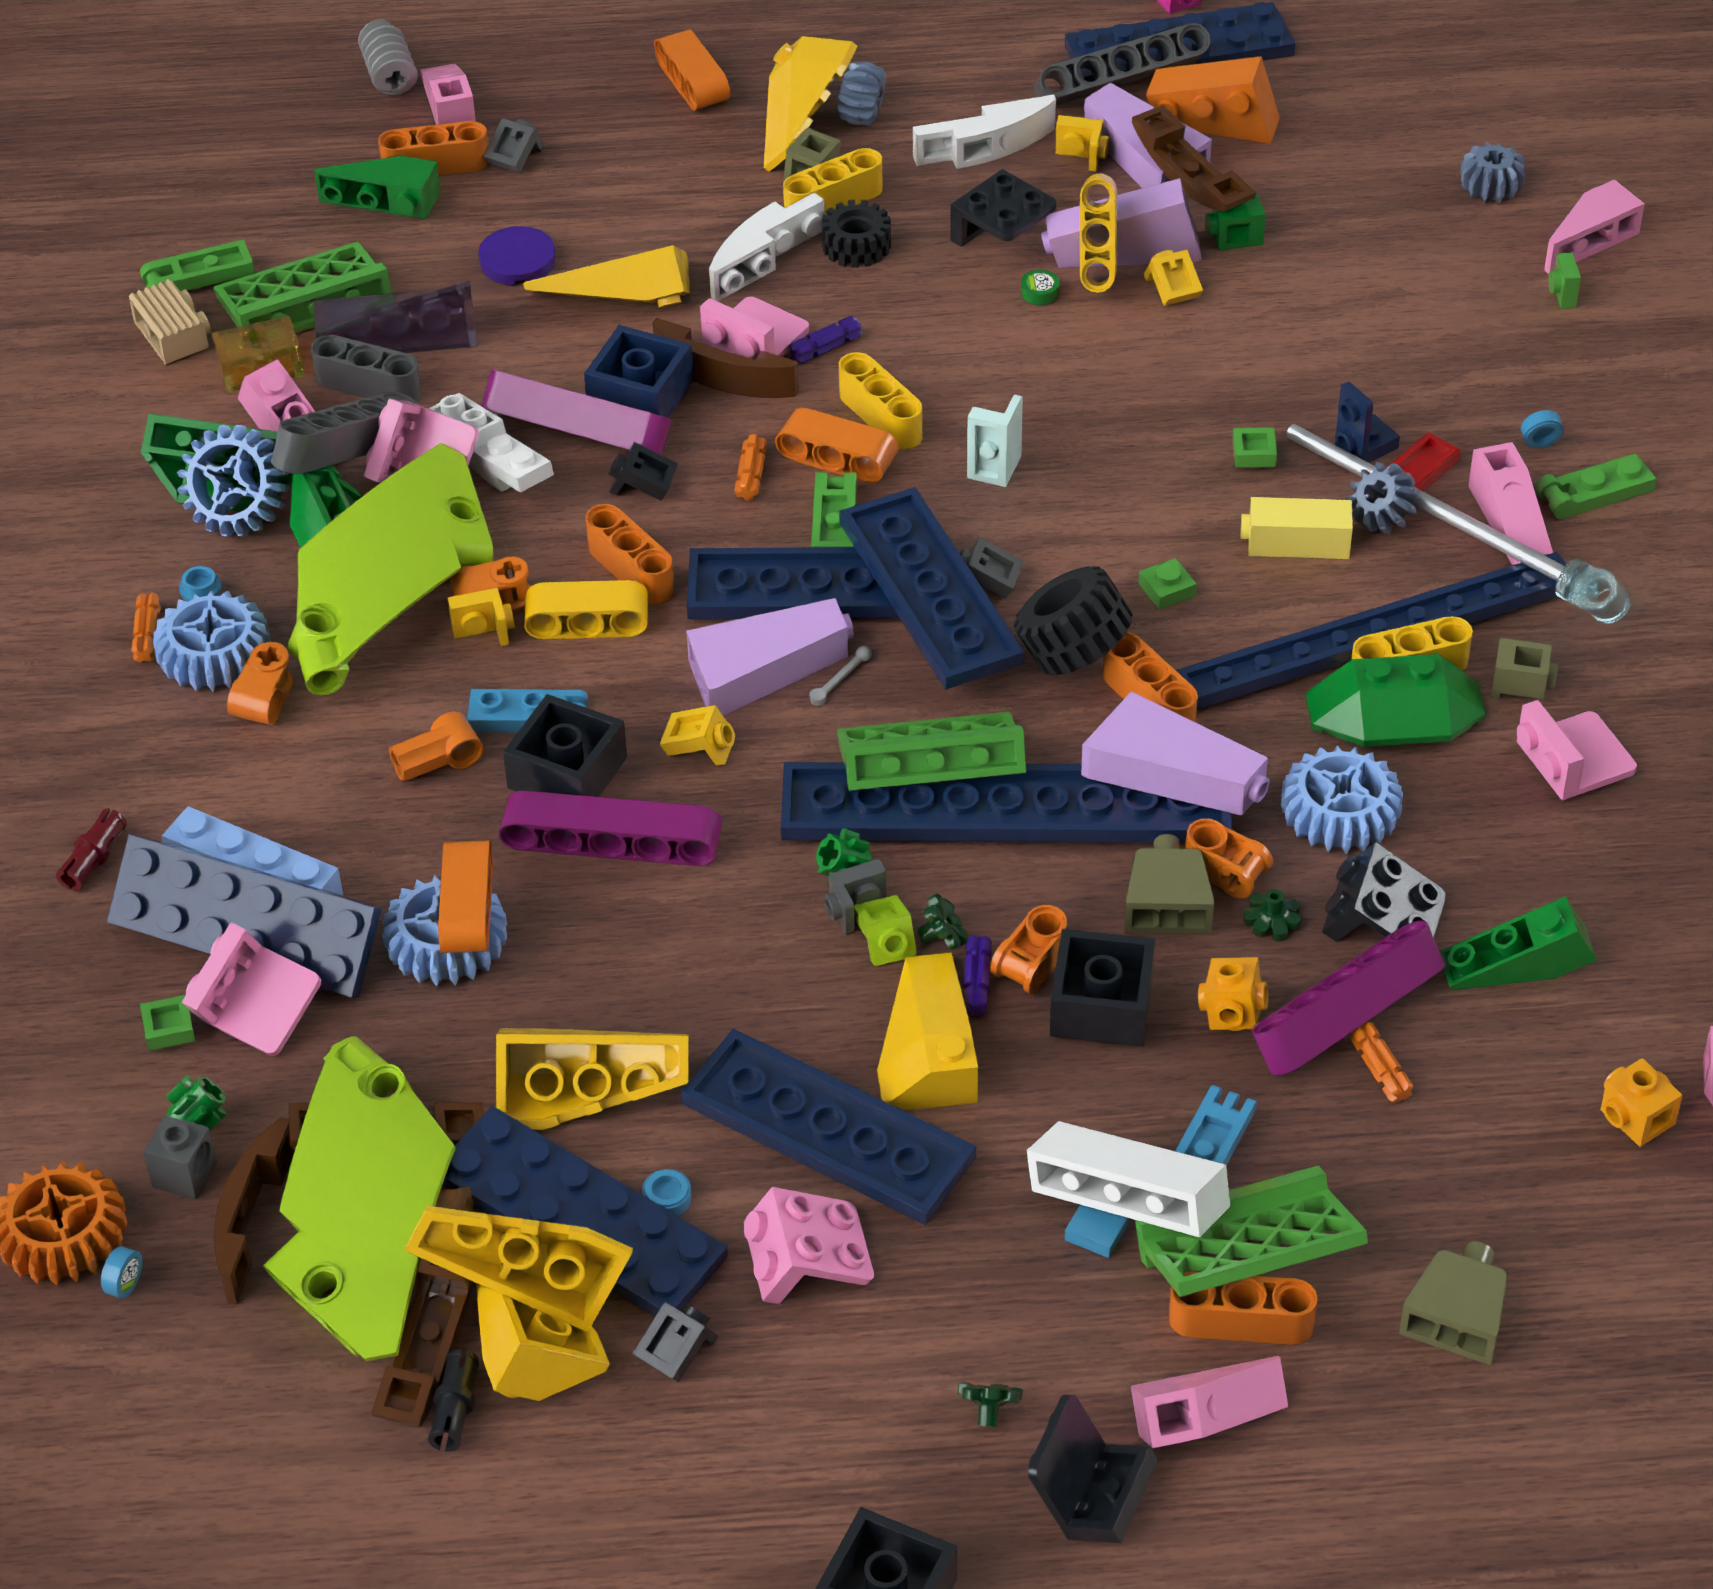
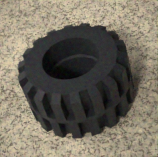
M1086 566L1064 573L1037 590L1019 610L1013 626L1040 669L1045 674L1058 676L1082 669L1107 654L1127 633V629L1133 621L1131 618L1133 613L1106 571L1099 566Z

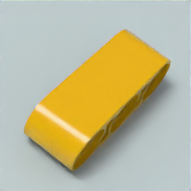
M861 148L787 177L783 182L784 208L816 193L824 199L825 215H827V210L830 207L836 210V204L840 202L844 206H848V200H855V205L861 203V200L868 201L879 196L883 189L881 154L874 149Z
M1100 173L1087 178L1080 192V279L1086 289L1096 293L1109 289L1117 273V187L1111 177ZM1095 184L1105 186L1109 191V199L1104 203L1093 202L1088 195L1089 187ZM1093 224H1102L1108 229L1109 238L1104 242H1095L1089 237L1088 228ZM1094 263L1105 265L1109 270V277L1104 281H1095L1088 273L1089 266Z
M853 352L843 356L839 361V394L842 402L869 426L890 433L898 442L899 449H911L919 445L922 441V403L869 355Z
M637 581L543 582L532 585L526 591L524 628L530 636L537 639L634 637L642 634L647 628L648 591L643 584Z
M1451 616L1365 635L1354 642L1352 659L1440 654L1463 671L1469 662L1473 635L1472 626L1462 618Z

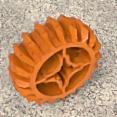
M62 1160L57 1169L49 1170L42 1163L40 1173L31 1175L24 1171L23 1183H8V1196L0 1197L1 1259L6 1263L7 1267H13L14 1272L20 1278L30 1274L31 1279L37 1285L47 1276L57 1286L64 1276L70 1275L77 1282L79 1272L88 1270L96 1274L97 1261L106 1262L112 1249L122 1246V1233L127 1231L124 1199L120 1196L117 1185L112 1181V1178L105 1179L99 1167L88 1171V1168L81 1161L74 1168L69 1169V1166ZM57 1217H61L63 1228H58Z

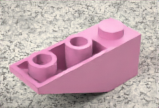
M456 64L420 70L421 79L436 125L476 121L473 95L466 74Z
M278 359L245 376L243 379L238 400L259 429L278 432L281 421L315 412Z
M1513 442L1474 449L1468 487L1491 528L1543 555L1553 553L1528 468ZM1507 555L1512 565L1521 563Z
M1279 1356L1131 1386L1138 1434L1152 1448L1204 1438L1288 1407Z

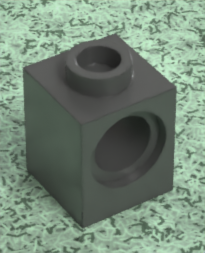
M166 1115L143 1152L153 1188L192 1199H197L217 1164L209 1127Z

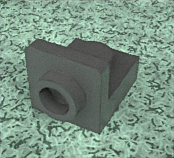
M502 118L483 157L489 164L520 174L531 150L534 149L541 152L544 143L537 133V128L531 123L521 119L514 122Z
M981 537L978 538L970 550L963 548L960 551L961 557L979 584L1006 599L1014 589L1023 561Z
M880 858L829 874V894L824 895L825 908L832 921H839L845 934L855 931L854 905L887 897L886 869Z

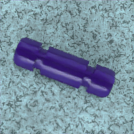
M854 316L845 317L838 321L839 325L832 323L808 334L807 340L805 337H801L791 342L789 345L790 355L800 364L814 358L812 354L820 356L844 345V340L850 342L859 338L862 334L861 324Z
M973 935L967 940L963 1000L968 1016L976 1015L981 1017L987 1012L992 941L987 936L978 937Z

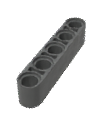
M1191 23L1052 64L1046 67L1036 80L1033 88L1034 96L1054 95L1056 105L1090 96L1108 83L1120 87L1153 77L1155 70L1159 68L1192 65L1209 48L1210 35L1202 25ZM1183 38L1194 40L1198 50H1188L1183 44ZM1156 48L1161 51L1164 61L1153 60L1149 55L1148 49ZM1114 59H1124L1128 63L1130 70L1123 72L1117 69ZM1083 68L1091 70L1095 75V81L1087 82L1082 79L1079 70ZM1045 80H1056L1061 86V91L1052 92L1047 89Z
M385 392L283 420L279 424L271 463L281 471L302 474L367 455L370 447L374 445L379 430L378 420L380 413L387 406L389 398L415 404L417 402L410 396L401 393Z

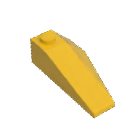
M802 36L791 46L788 43L784 44L775 54L773 60L776 64L769 76L764 168L768 172L786 159V150L813 122L810 117L821 104L825 103L831 94L827 88L832 83L834 77L839 79L846 71L858 47L854 42Z
M672 245L523 282L526 291L532 293L644 303L658 302V307L664 308L682 303L680 297L690 294L688 256L686 251Z
M952 952L905 958L877 1068L881 1100L903 1111L978 1103V1064L972 1031Z
M501 1028L496 1034V1108L533 1130L552 1128L582 1116H589L616 1105L688 1084L689 1035L550 1028Z
M427 1206L404 1251L588 1332L631 1257L633 1248L587 1227Z
M476 1283L482 1357L494 1391L509 1398L522 1397L541 1401L606 1372L610 1363L598 1333L592 1326L586 1332Z

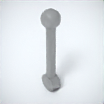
M860 646L856 650V656L822 688H814L810 691L811 704L815 706L824 705L827 702V694L861 662H867L872 658V650L868 646Z

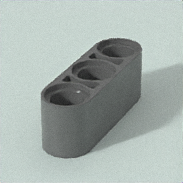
M337 335L321 336L312 342L311 353L316 382L320 386L363 398L385 392H396L410 396L416 402L421 399L422 389L419 366L414 356Z

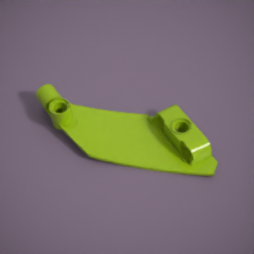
M441 442L366 493L299 549L297 620L288 642V649L291 655L299 660L306 687L312 694L320 696L329 695L339 690L349 673L347 662L354 657L357 651L399 615L458 573L462 567L492 562V540L463 454Z
M351 1036L332 1045L330 1052L323 1058L325 1063L313 1092L292 1159L279 1211L296 1228L298 1233L272 1256L263 1267L295 1301L356 1357L360 1355L368 1362L398 1356L405 1320L420 1262V1257L404 1251L405 1246L426 1207L436 1206L456 1147L416 1096L401 1069L393 1064H388L357 1036ZM396 1090V1092L391 1096L385 1097L391 1091ZM336 1288L331 1295L321 1299L326 1291Z

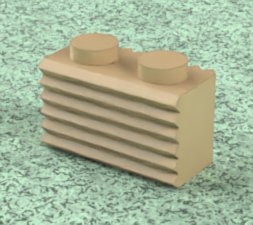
M167 279L165 283L160 281L158 286L153 284L151 288L146 287L144 291L138 290L136 294L131 293L129 295L134 323L141 333L144 334L145 339L147 338L148 343L154 348L157 355L160 356L161 361L163 360L164 365L209 348L206 334L211 333L210 324L203 311L195 312L192 298L186 289L179 291L173 281Z

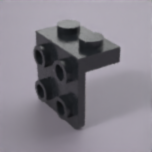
M1001 169L951 203L950 241L963 247L984 231L1003 241H1012L1056 210V199L1006 170Z
M1376 842L1357 857L1350 856L1341 864L1336 874V879L1339 880L1336 891L1330 897L1325 907V912L1328 915L1322 930L1324 934L1337 942L1364 922L1386 937L1409 923L1426 921L1434 937L1446 898V894L1440 886Z
M1063 1394L1054 1412L1050 1415L1047 1428L1035 1453L1030 1458L1028 1477L1067 1539L1122 1543L1158 1459L1150 1446L1105 1444L1077 1396Z

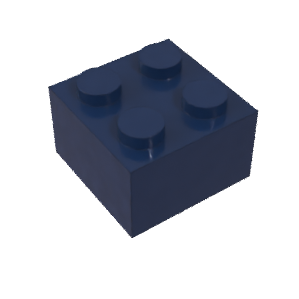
M618 325L584 373L586 395L669 418L694 381L692 345Z

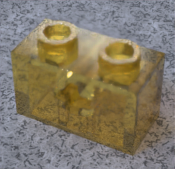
M289 316L211 333L217 365L227 393L240 390L245 376L277 359L291 378L304 376L300 345Z

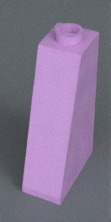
M1108 83L1085 99L1084 118L1103 120V136H1109L1108 154L1141 188L1171 181L1149 155L1132 125L1133 116L1155 107L1114 84ZM1185 125L1184 139L1210 163L1212 139Z
M1180 178L1117 195V266L1149 264L1154 255L1165 250H1173L1174 253L1188 250L1192 262L1202 260L1197 230ZM1105 198V199L1098 200V201H1094V202H1095V203H1104V202L1107 201L1109 198ZM1080 206L1049 214L1046 216L1047 231L1041 232L1046 254H1054L1058 268L1080 267ZM1093 224L1088 228L1089 237L1095 242H1104L1109 238V231L1102 224ZM1094 263V264H1092V265L1089 266V267L1105 266V265H1103V264H1101V263Z
M836 598L686 631L688 661L706 707L716 705L723 716L847 658L848 639L854 637L850 616L848 613H841Z
M1130 692L1082 744L1081 775L1088 779L1233 814L1243 815L1254 801L1260 802L1270 784V779L1266 777L1268 757L1134 692Z

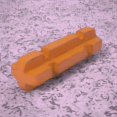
M754 433L750 434L748 439L743 441L734 489L737 497H743L748 502L752 501L753 497L759 493L765 460L764 454H766L767 449L765 438H759Z
M142 592L136 599L137 610L135 612L133 636L135 638L132 640L131 650L134 653L133 659L139 663L143 661L152 662L156 658L153 638L157 628V620L160 619L158 616L161 610L159 596L156 593L146 594Z
M1367 1021L1352 1031L1350 1036L1351 1042L1359 1053H1363L1361 1055L1362 1059L1378 1084L1384 1086L1382 1090L1387 1098L1393 1103L1410 1098L1413 1084L1406 1073L1400 1071L1402 1067L1383 1039H1378L1381 1035L1375 1025Z

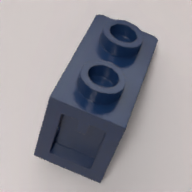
M1348 381L1341 385L1335 445L1370 463L1398 449L1400 436L1375 414L1372 415L1373 402Z

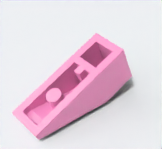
M1615 179L1585 192L1549 239L1544 271L1549 274L1550 270H1555L1557 253L1573 252L1575 261L1578 262L1640 233L1645 203Z

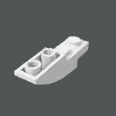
M1054 95L986 105L982 106V116L914 126L913 158L916 166L953 160L956 169L990 162L1020 151L1041 140L1055 129L1056 98Z
M813 193L787 208H783L777 202H773L742 223L722 244L709 267L711 299L720 301L776 270L775 257L821 233L822 217L825 215L824 199Z
M458 393L446 396L441 399L440 403L428 408L475 426L478 429L479 435L469 466L499 491L503 492L512 487L521 493L554 475L550 460L506 434L503 419L464 395Z

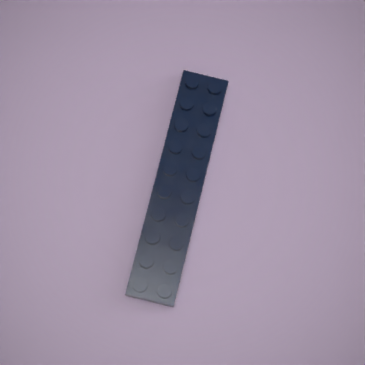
M784 762L781 840H824L828 833L840 836V832L844 828L859 833L860 840L1154 842L1160 835L1171 834L1178 837L1180 842H1186L1187 830L1190 824L1196 820L1213 819L1231 830L1232 821L1231 813L1088 779L1081 775L1082 764L1026 763V773L849 791L844 762Z

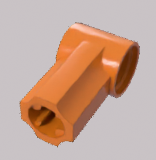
M452 711L439 716L433 722L430 731L390 746L388 749L395 772L403 782L447 764L454 769L468 768L481 758L484 746L465 716L460 712Z

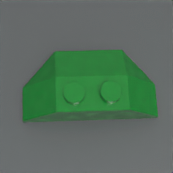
M149 413L141 454L178 504H184L190 498V495L180 494L177 489L182 485H187V478L179 477L177 472L182 469L188 470L190 464L184 462L181 456L184 454L195 456L196 452L193 450L191 442L197 440L205 443L203 432L210 430L217 434L219 426L226 425L233 430L235 425ZM246 427L247 433L252 429L260 431L261 441L266 438L271 439L274 442V446L270 453L274 451L277 431ZM239 447L225 450L212 463L219 466L225 465L231 455L236 456ZM253 458L252 461L255 462L253 478L260 485V471ZM221 473V475L229 478V481L234 484V488H246L238 484V481L233 478L234 474ZM289 473L285 477H279L280 483L290 486L293 480V473ZM207 477V490L210 498H212L214 485ZM243 496L239 499L236 506H231L229 511L240 513L248 508L255 499Z
M332 465L302 474H293L290 527L300 549L325 526L362 497L354 487L339 478L341 474Z
M1440 654L1352 659L1305 693L1311 730L1320 733L1327 732L1338 739L1362 747L1449 742L1469 730L1475 723L1483 721L1486 714L1478 682Z

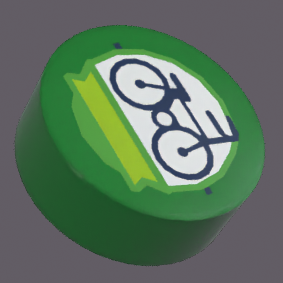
M1040 269L1030 271L1022 277L1021 296L1028 303L1047 305L1059 297L1060 279L1055 273Z

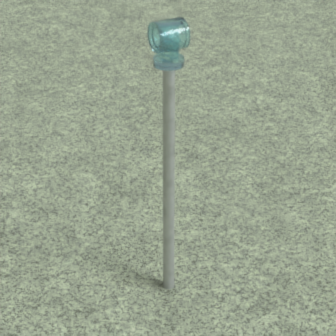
M1292 424L1288 428L1286 433L1288 439L1363 478L1361 476V469H1367L1370 473L1373 472L1374 465L1296 424ZM1414 487L1419 492L1421 498L1412 502V505L1556 580V595L1590 613L1597 621L1613 623L1627 613L1630 606V595L1627 589L1609 571L1597 569L1580 559H1573L1564 566ZM1610 590L1609 596L1604 601L1596 603L1601 592Z

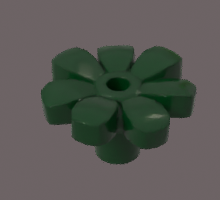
M1276 889L1269 890L1265 896L1258 892L1254 893L1249 898L1250 908L1244 909L1243 922L1247 926H1253V933L1265 937L1271 931L1275 941L1287 939L1288 929H1299L1302 923V916L1299 914L1300 904L1295 899L1284 901L1283 892Z
M937 893L927 899L929 907L924 909L925 918L929 922L918 928L921 940L928 944L939 937L944 939L948 949L952 951L966 944L969 937L968 932L962 928L963 924L957 913H954V904Z
M962 1382L958 1384L957 1394L962 1395L963 1399L972 1400L975 1404L979 1405L977 1425L998 1427L999 1406L1007 1403H1019L1022 1400L1023 1389L1003 1384L985 1386Z

